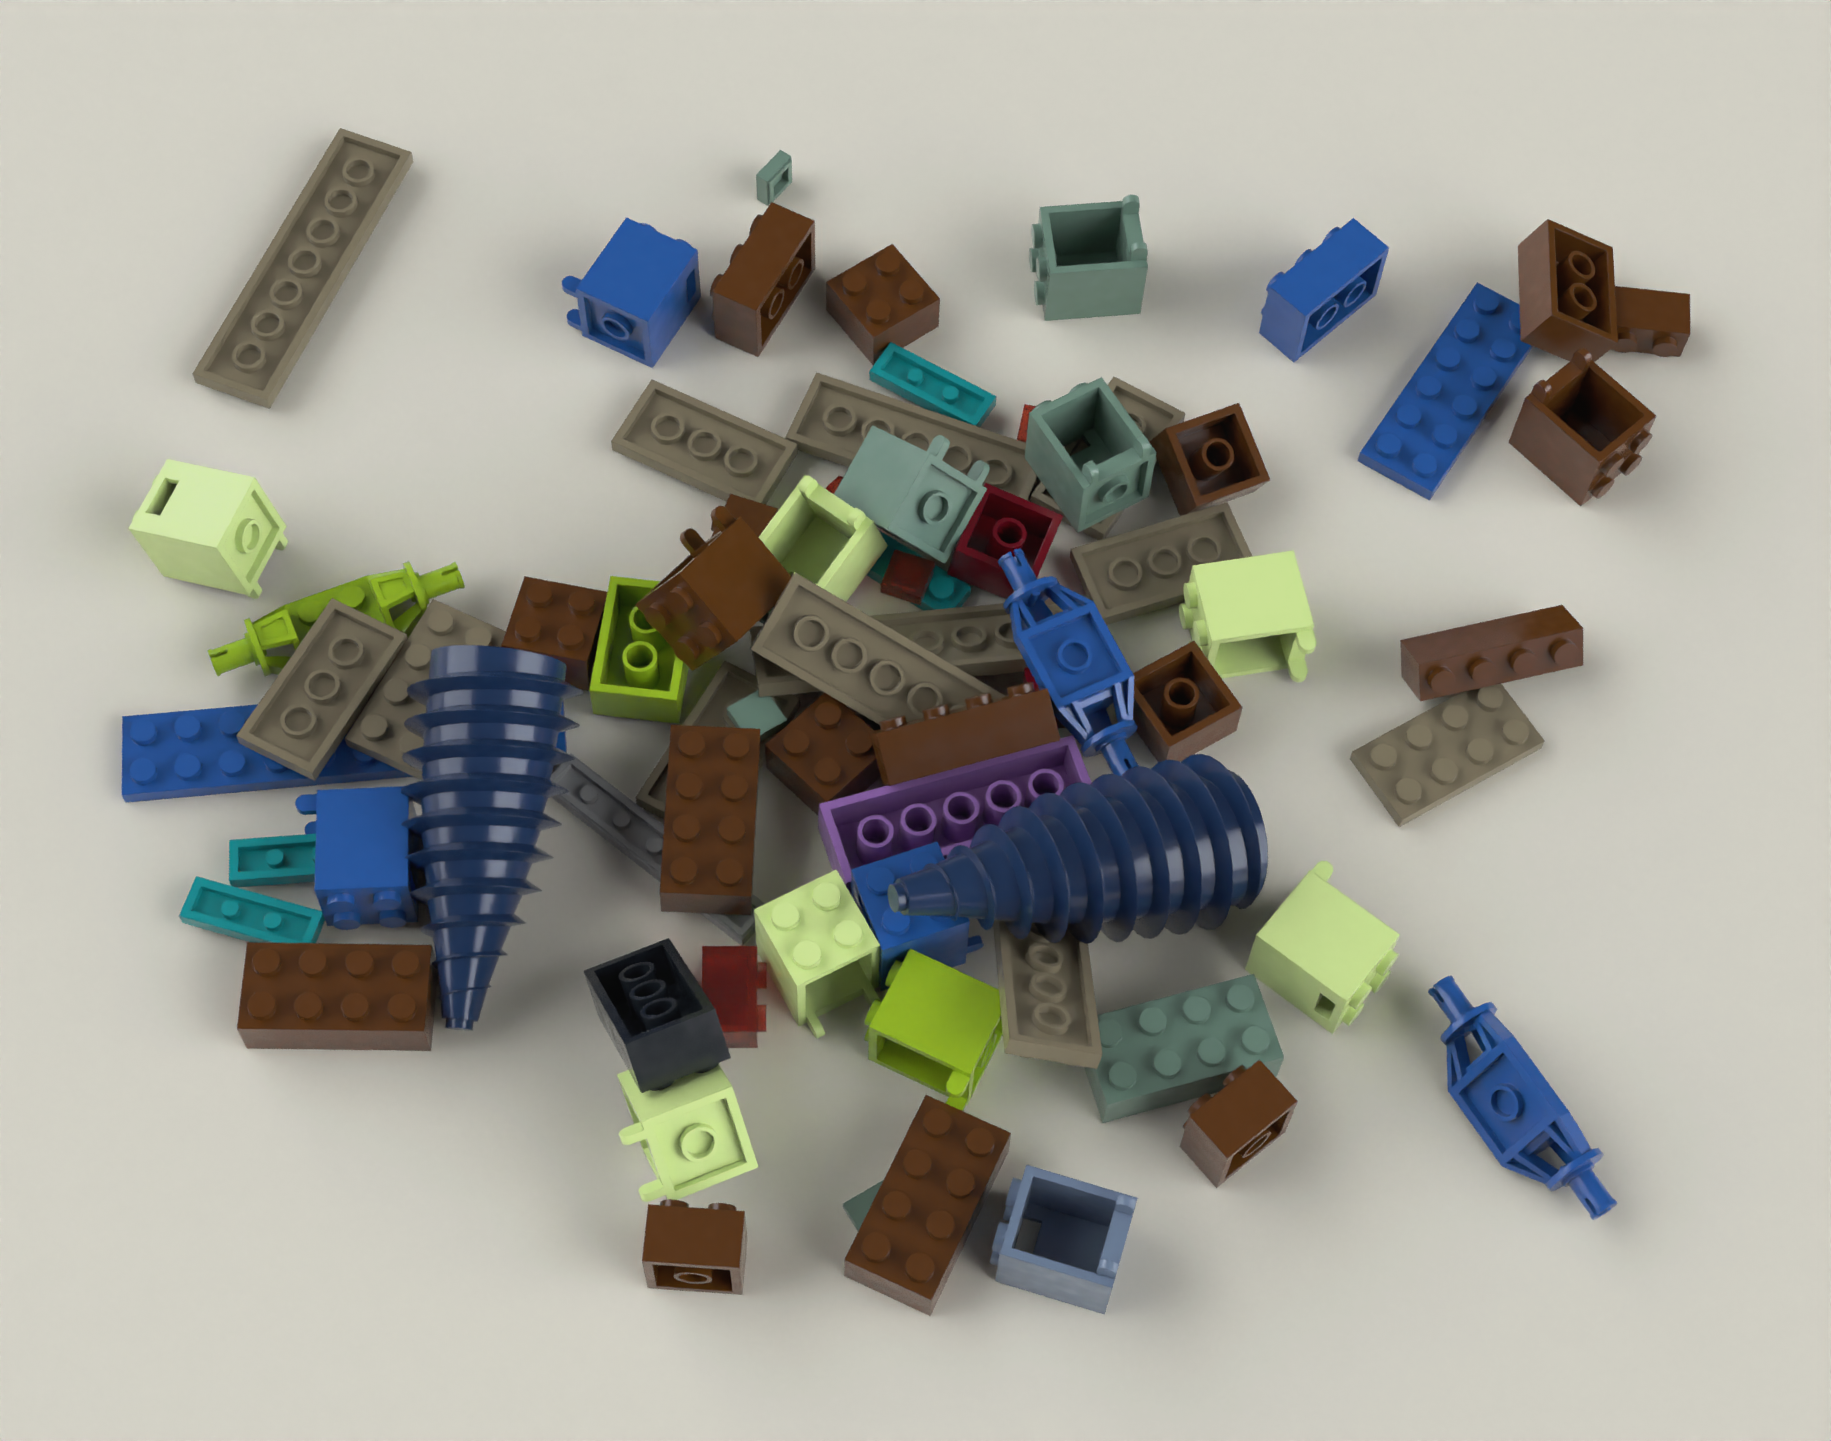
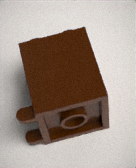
M1581 347L1573 354L1568 364L1548 380H1540L1533 386L1532 392L1525 397L1508 443L1578 505L1582 506L1593 496L1596 499L1601 498L1609 491L1614 484V479L1622 473L1627 476L1639 465L1643 458L1639 455L1640 451L1649 443L1653 436L1650 433V429L1656 415L1592 361L1590 352L1586 348Z
M724 506L716 507L711 511L710 515L720 531L706 542L692 528L682 532L680 541L689 551L690 555L635 604L644 614L647 622L661 634L673 648L675 655L691 671H694L741 639L775 606L791 579V575L741 516L735 519Z

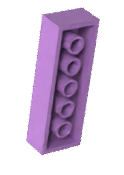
M1071 735L1049 744L819 804L818 830L832 870L838 871L851 894V869L934 842H938L944 859H947L948 854L955 846L964 845L970 848L975 833L983 825L993 824L998 826L1002 816L1012 807L1022 806L1029 808L1039 795L1044 793L1060 795L1070 784L1081 782L1091 785L1092 782L1074 736Z

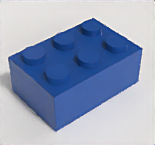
M1354 218L1342 228L1338 226L1333 228L1326 235L1321 245L1313 251L1308 249L1303 252L1290 270L1286 273L1279 272L1270 280L1266 288L1268 292L1266 303L1261 311L1263 316L1259 333L1292 362L1297 361L1376 296L1389 247Z

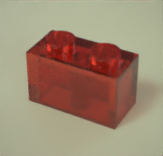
M702 946V989L716 1009L727 1047L758 1048V1032H767V1004H758V989H767V962H758L757 946Z

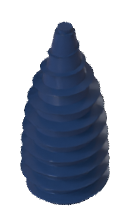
M482 645L438 647L431 651L429 679L413 683L407 688V693L412 699L426 706V712L414 715L404 722V726L413 734L424 739L422 747L409 750L402 756L405 763L422 772V780L406 785L401 789V793L408 796L413 802L421 805L422 815L408 819L401 825L407 827L411 834L421 838L423 842L422 850L405 858L409 860L413 868L425 874L427 885L412 891L410 896L414 900L428 905L431 923L423 926L421 931L433 937L436 960L432 962V966L438 970L442 1019H446L445 1028L473 1031V1024L479 1020L487 990L492 987L489 983L499 956L508 955L502 950L509 930L511 926L526 924L525 921L514 914L522 895L542 891L526 879L532 863L554 858L538 848L536 843L542 830L562 825L545 814L544 810L548 798L569 792L550 779L554 765L575 759L556 747L558 733L580 726L578 723L561 715L563 700L580 696L584 692L565 682L567 669L565 663L543 654Z
M1194 754L1181 762L1175 760L1158 762L1151 769L1135 766L1126 770L1121 776L1112 773L1103 774L1096 778L1091 785L1077 782L1067 786L1060 795L1055 793L1039 795L1029 808L1022 806L1012 807L1002 816L998 826L986 824L980 827L972 839L970 848L964 845L955 846L948 854L947 859L936 864H927L922 870L898 878L895 884H890L887 893L888 901L893 912H901V914L907 916H950L953 921H956L958 917L974 918L987 931L993 927L994 920L1005 921L1009 931L1018 939H1024L1028 936L1032 922H1034L1038 931L1050 943L1060 942L1065 936L1067 928L1078 941L1085 944L1092 943L1098 937L1100 930L1115 942L1124 941L1133 930L1138 935L1148 939L1157 937L1164 927L1171 933L1178 935L1189 932L1194 924L1206 930H1215L1226 919L1230 906L1246 909L1252 905L1261 892L1268 866L1267 837L1257 801L1244 780L1236 773L1228 770L1213 757L1204 754Z

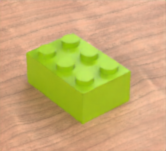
M610 576L589 689L593 714L680 723L689 667L675 655L673 648L647 622L644 614L635 605L660 581Z

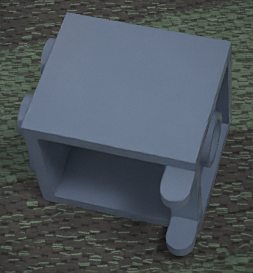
M1026 1165L1022 1180L1013 1177L1009 1188L1003 1220L1009 1221V1224L999 1222L994 1238L990 1264L997 1266L995 1281L1105 1315L1138 1198ZM1023 1219L1041 1223L1033 1254L1015 1249Z

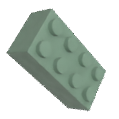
M1251 974L1097 1015L1102 1057L1097 1069L1084 1068L1102 1123L1199 1098L1206 1093H1217L1225 1087L1222 1083L1233 1070L1241 1065L1248 1069L1259 1059L1276 1077L1282 1065L1284 1055L1255 975Z

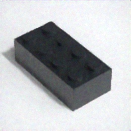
M669 938L583 971L598 1016L641 1093L649 1090L665 1089L674 1080L694 1072L704 1073L710 1071L720 1062L731 1058L716 1009Z

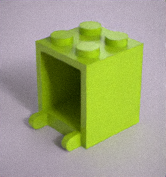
M910 949L903 962L896 960L892 965L885 982L889 989L883 1001L875 999L865 1018L864 1024L869 1026L864 1037V1041L868 1042V1059L947 1096L946 1104L964 1111L1003 1036L999 989Z

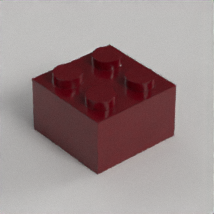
M984 483V487L987 490L963 531L947 575L1007 599L1014 593V590L1002 568L998 565V560L1008 552H1011L1014 557L1013 551L1015 549H1022L1037 578L1063 515Z

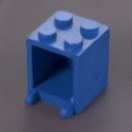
M626 217L582 280L574 276L563 278V291L577 298L578 309L568 311L567 323L582 331V336L653 368L701 298L698 250L682 239L675 240L658 232L649 224L638 223Z
M405 786L317 790V794H305L296 799L295 806L300 814H316V821L309 822L305 826V834H316L314 891L327 926H334L341 930H353L365 924H380L387 928H398L409 922H418V901L414 900L410 893L418 889L419 870L413 868L405 857L419 851V837L411 834L407 827L401 825L404 821L417 815L413 801L401 793V789Z
M938 842L851 869V896L880 944L879 988L881 991L889 989L885 982L896 960L903 962L910 949L953 968L965 964L968 953L977 951L984 946L981 936L976 935L968 938L969 918L958 917L956 921H953L950 916H907L901 914V912H893L889 905L887 893L890 884H895L898 878L922 870L927 864H936L945 860Z

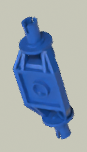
M1015 549L1013 551L1014 557L1011 552L1006 553L998 560V565L1005 573L1014 593L1005 600L1003 608L1007 614H1010L1014 642L1039 688H1048L1054 716L1082 745L1080 751L1084 757L1102 754L1112 773L1119 776L1126 770L1139 766L1126 743V740L1137 731L1138 727L1133 720L1134 674L1094 601L1060 585L1056 577L1049 576L1037 579L1022 549ZM1050 598L1063 611L1053 615L1044 601ZM1112 703L1114 704L1118 723L1113 725L1106 710Z
M1452 975L1434 984L1433 988L1428 990V993L1434 998L1451 1022L1450 1026L1440 1037L1447 1047L1448 1092L1500 1165L1544 1183L1551 1192L1563 1186H1570L1590 1214L1592 1220H1596L1609 1212L1618 1203L1612 1198L1592 1170L1604 1154L1599 1148L1591 1149L1569 1110L1514 1035L1494 1015L1497 1011L1496 1006L1492 1002L1473 1007L1456 984ZM1470 1034L1473 1035L1483 1052L1472 1063H1470L1465 1037ZM1551 1147L1566 1165L1561 1166L1558 1170L1537 1156V1154Z

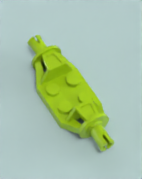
M408 561L402 563L404 569L367 575L285 604L252 623L250 618L245 619L244 623L248 631L244 633L245 638L207 650L216 675L220 676L222 673L255 662L256 666L261 665L264 676L271 674L279 675L291 656H266L267 649L293 644L296 650L332 598L407 634V638H409L426 611L429 599L459 588H465L456 562H453L451 565L419 576V573L414 572ZM410 598L412 602H416L397 619L392 621L389 612L390 608Z

